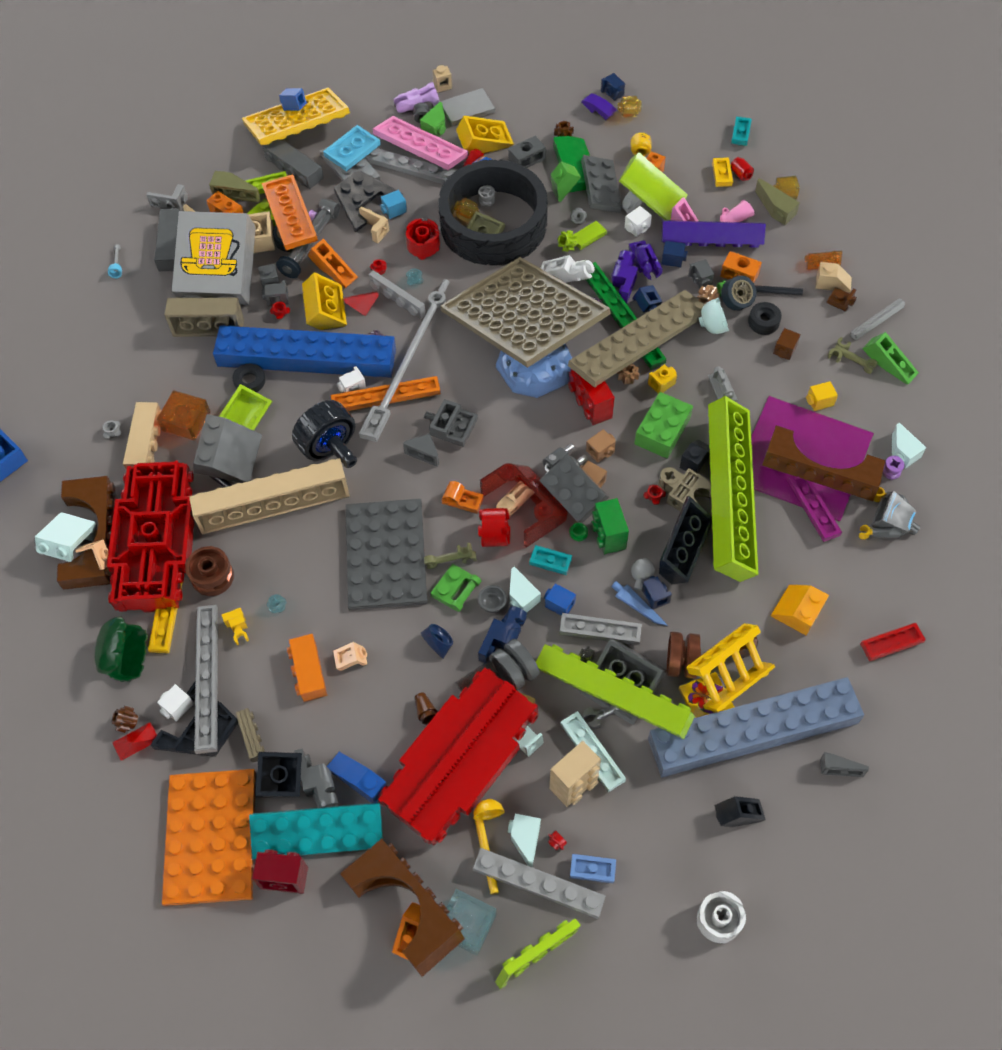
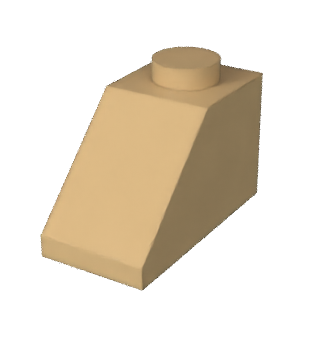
M820 262L816 275V289L833 291L836 287L850 293L852 277L839 264Z

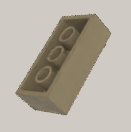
M167 298L165 317L173 337L217 336L220 325L244 327V317L238 298Z

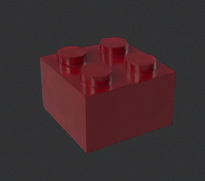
M265 850V852H257L252 880L263 890L304 894L308 866L298 853L287 852L286 855L278 854L275 850Z

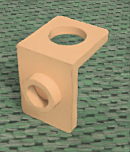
M104 540L85 544L75 550L77 553L92 549L100 570L107 568L109 550Z

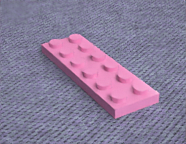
M394 116L373 128V135L446 170L451 169L468 157L467 150Z

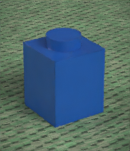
M286 88L279 95L283 110L300 111L307 104L303 88Z
M555 583L553 588H549L545 593V607L561 616L562 613L569 614L576 602V594Z

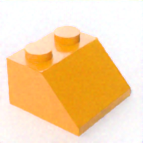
M789 585L772 612L771 617L807 636L829 595L811 585Z

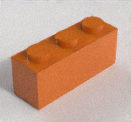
M313 633L289 639L290 647H287L289 659H293L294 665H291L293 677H297L298 683L294 684L297 696L301 695L303 702L328 696Z

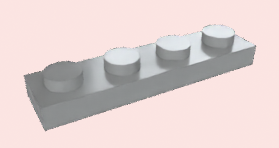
M374 270L369 273L370 286L374 290L380 291L386 298L392 299L398 306L404 307L413 316L422 319L426 315L424 303Z
M562 613L559 634L604 641L616 640L620 643L639 645L642 624Z

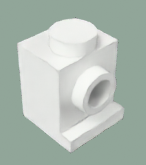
M357 366L353 367L354 371L339 377L340 382L337 383V387L341 393L366 389L365 379Z

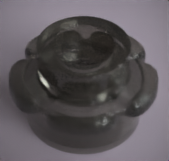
M587 646L585 649L582 648L579 654L580 660L585 663L588 660L592 662L595 650L590 649V646Z

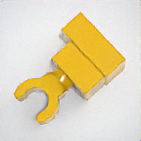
M241 608L222 614L226 627H231L233 633H235L233 637L235 643L239 645L238 638L240 636H244L248 642L249 637L243 631L248 626Z

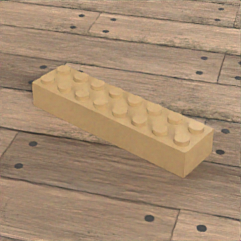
M339 458L320 464H311L300 469H292L280 474L276 473L265 478H256L245 483H236L233 486L217 488L205 493H197L189 498L193 517L201 534H206L350 497Z

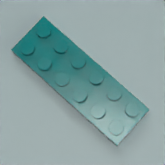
M381 803L254 813L249 815L252 859H256L257 852H265V850H275L278 854L286 855L287 852L308 855L366 850L383 839Z

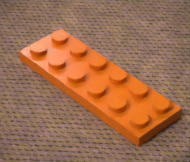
M294 175L262 183L285 250L318 241Z

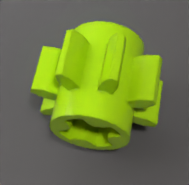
M571 230L561 231V235L557 238L558 247H563L562 251H574V247L578 244L577 235H573Z

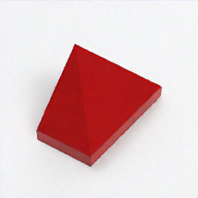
M377 291L344 297V302L366 316L379 295Z
M149 722L112 743L122 761L150 746L157 733L152 723Z

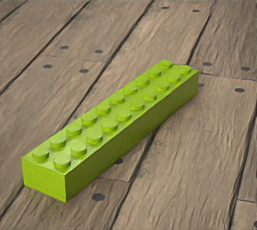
M723 396L708 405L714 570L742 582L759 575L750 410L727 396Z

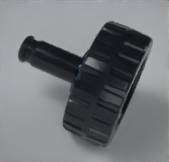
M335 400L322 401L305 411L297 420L292 431V440L307 459L321 461L335 455L338 459L340 458L345 468H351L357 463V457L353 456L351 450L346 446L354 434L355 420L341 403Z

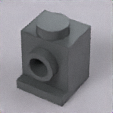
M706 259L690 264L688 276L692 277L693 282L698 285L699 289L702 286L706 287L713 284L714 273Z
M282 280V283L266 284L265 289H262L263 300L267 301L268 306H273L276 302H283L285 305H288V289L285 280Z

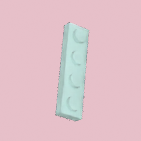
M578 711L560 722V725L575 746L584 741L601 759L598 779L608 793L626 781L623 773Z

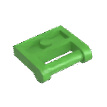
M452 563L432 590L431 597L460 612L463 608V603L474 588L480 585L482 580L478 576L472 575ZM464 582H469L457 600H453V597Z

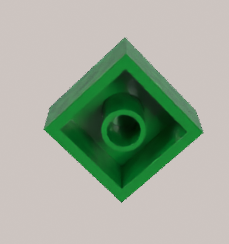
M618 498L595 503V509L592 511L593 521H591L593 532H597L598 547L602 548L604 555L626 550L629 529Z

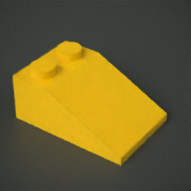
M464 115L456 129L462 147L468 151V154L475 148L484 154L514 145L505 121Z

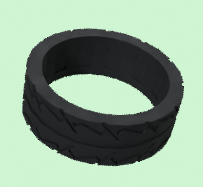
M482 160L458 169L442 185L439 193L440 198H438L441 234L447 246L459 257L475 264L505 265L519 257L525 258L529 256L544 239L547 230L545 228L547 226L548 210L547 191L538 176L528 168H524L522 165L511 161ZM485 185L493 187L495 192L508 193L521 198L534 211L532 217L520 227L498 234H486L468 229L454 218L453 213L463 201L477 195L479 188Z

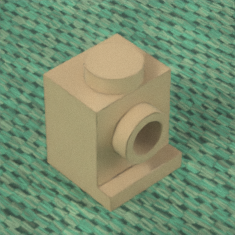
M439 65L437 69L433 70V84L437 92L452 89V78L448 66Z

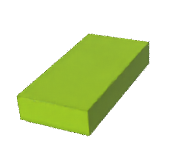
M597 221L591 223L573 234L577 235L578 244L576 246L580 250L584 249L605 236L607 230Z

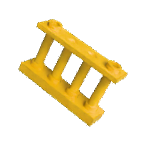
M744 623L686 667L689 674L702 677L711 700L703 705L704 709L714 712L723 711L729 703L761 678L766 677L775 668L774 664L761 661L753 642L754 637L761 633L758 625ZM745 644L754 663V666L748 671L739 653L740 648ZM729 656H732L740 675L734 682H732L724 663L725 659ZM716 666L726 687L719 694L710 676L711 670Z

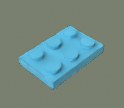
M356 125L326 148L323 154L347 172L381 144L378 138Z

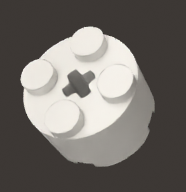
M726 891L708 895L697 913V926L707 939L716 943H727L733 940L743 929L746 922V913L742 902L734 894ZM720 913L724 915L722 921L718 919Z

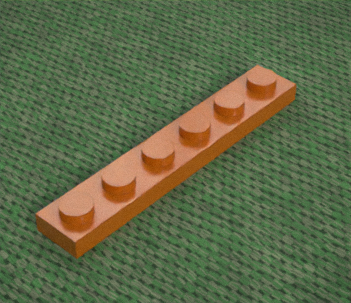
M434 376L400 382L390 403L440 395L438 377ZM391 384L333 394L331 399L341 403L348 411L379 406Z

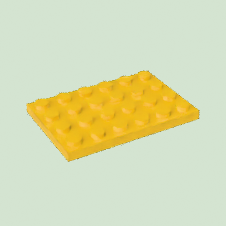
M328 87L305 95L307 104L300 111L283 110L282 104L243 117L242 120L260 145H268L274 140L285 139L288 135L299 134L302 130L313 129L321 123L326 124L335 118H343L350 111L348 106Z

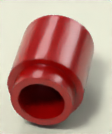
M737 157L731 162L732 172L742 181L752 178L754 168L745 159Z

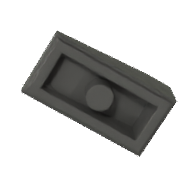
M824 752L820 759L821 774L864 777L869 770V766Z

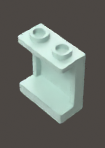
M61 512L35 536L36 551L71 562L74 559L73 550L84 539L90 541L95 539L96 523Z

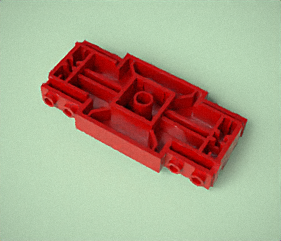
M175 460V462L134 464V467L127 466V471L123 475L125 487L121 491L122 499H115L107 559V569L111 573L110 582L112 585V590L108 594V601L115 611L119 612L141 610L147 613L155 612L156 609H167V607L179 608V601H182L183 598L180 587L181 583H184L186 562L192 554L195 519L189 497L192 496L190 483L194 481V473L190 471L188 464L179 463L178 460Z
M485 667L481 672L478 671L474 675L473 683L469 688L465 687L461 691L459 699L451 695L399 759L403 769H399L393 776L394 781L389 787L385 786L379 793L378 800L383 807L386 806L391 814L421 836L423 841L429 845L435 846L437 842L441 843L449 826L455 825L459 820L460 812L467 817L520 750L519 743L516 740L520 741L526 733L525 728L529 723L533 724L539 716L537 704L528 701V698L517 691L508 681H503L496 676L495 672Z

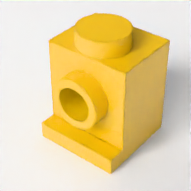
M664 364L655 372L649 373L648 385L658 394L659 392L664 393L676 384L677 372L673 367L670 366L668 368Z

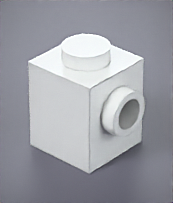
M639 206L626 215L624 228L637 237L650 227L652 215Z
M176 684L169 691L164 692L157 702L162 708L159 710L160 713L167 719L173 718L176 722L194 705L190 696Z

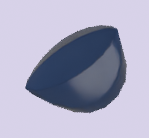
M436 624L429 625L421 632L428 645L444 659L453 645V639L450 634Z

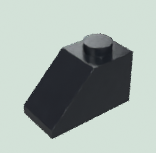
M700 440L691 442L681 457L679 468L687 471L689 468L698 473L710 456L709 445Z
M734 796L714 805L720 826L737 827L766 820L760 799Z

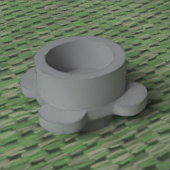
M113 420L105 422L102 426L104 430L103 437L105 439L115 436L119 437L121 435L119 429L121 426L120 422Z

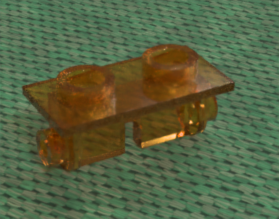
M842 251L808 253V255H805L807 270L818 269L820 262L835 263L841 266Z

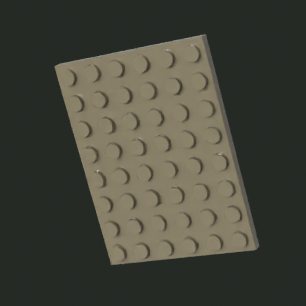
M521 257L440 305L443 313L527 368L611 314L609 307Z

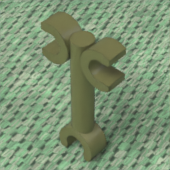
M840 337L836 347L829 351L828 358L830 359L832 355H836V362L838 363L841 361L842 356L863 366L864 371L871 374L873 371L872 367L875 368L878 362L874 359L865 360L848 351L851 342L849 341L848 344L843 345L841 343L843 338Z
M467 543V547L457 545V552L437 557L433 555L425 556L424 563L428 569H432L437 564L461 558L462 562L466 564L467 559L477 561L476 552L472 551L471 543Z

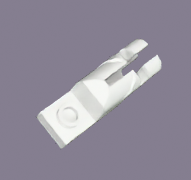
M570 255L544 261L540 267L565 283L590 279L592 275L589 273L594 272V265L591 261L582 260L575 262Z

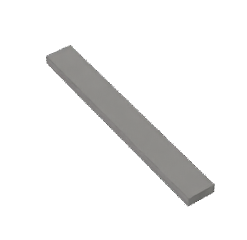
M217 605L197 607L194 745L196 754L217 752Z

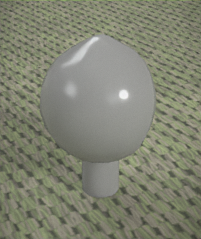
M647 558L635 561L631 567L632 577L636 580L635 590L641 591L643 582L655 574L654 565Z

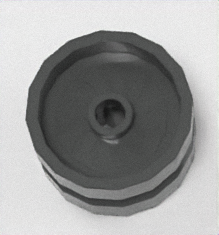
M516 639L507 642L504 645V651L498 649L489 656L490 662L498 676L503 681H508L517 691L525 686V680L532 681L540 674L539 668L531 654Z

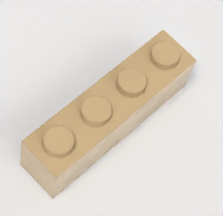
M136 402L123 461L126 471L127 466L134 467V464L155 462L154 452L158 448L157 437L161 433L160 421H163L164 418L163 410L160 409L158 403Z

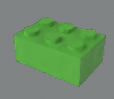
M659 392L636 432L634 444L668 459L691 419L693 405Z

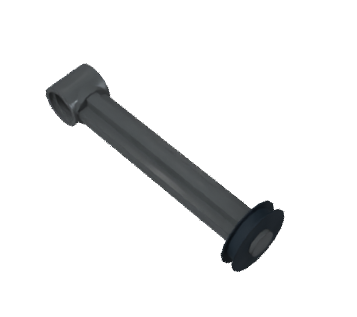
M322 198L319 202L318 213L312 221L317 237L331 218H337L340 211L339 203ZM314 242L294 248L288 257L281 256L276 262L278 270L288 278H297L301 273L299 264Z

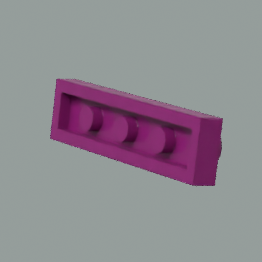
M793 475L789 476L787 482L822 541L825 542L841 536V529L813 483Z

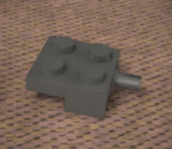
M444 399L437 414L426 411L424 418L432 420L429 427L431 436L464 447L478 420V414L463 410L460 404Z

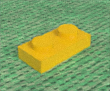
M713 158L712 166L716 187L732 186L733 179L729 158Z

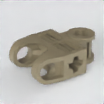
M671 467L661 471L658 486L668 494L666 503L681 511L687 496H690L695 502H698L694 498L697 496L711 498V483L688 468L684 475Z

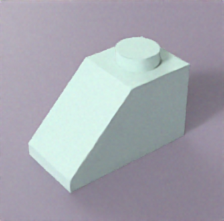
M898 423L892 433V456L900 457L904 461V468L906 469L922 457L926 447L902 424Z
M513 567L511 569L509 604L511 607H518L528 612L541 602V593Z
M515 814L514 820L509 821L508 833H511V841L526 864L533 867L541 819Z

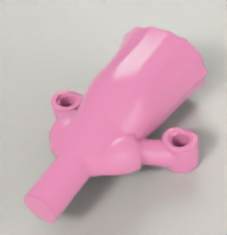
M742 200L730 211L727 208H723L720 222H742L754 216L753 207L747 201Z

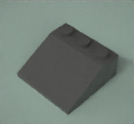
M207 414L193 462L194 473L239 483L251 481L262 434L227 418Z
M609 640L596 663L599 666L598 669L602 671L609 669L616 673V677L621 680L623 677L634 681V686L641 688V686H645L653 690L652 694L656 691L667 671L616 640ZM583 691L580 692L582 695L586 696L587 698L591 699L592 701L596 702L604 708H608L611 706V704H608L588 693H585ZM614 709L612 712L632 725L638 719V717L621 709L619 711Z

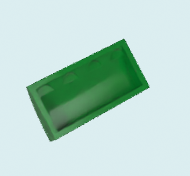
M573 136L553 137V148L558 163L564 162L574 166L581 177L569 193L586 190L581 159L583 155L590 156L585 140Z

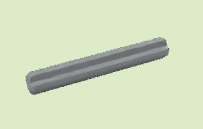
M897 299L852 330L850 336L854 340H858L904 308L905 301Z

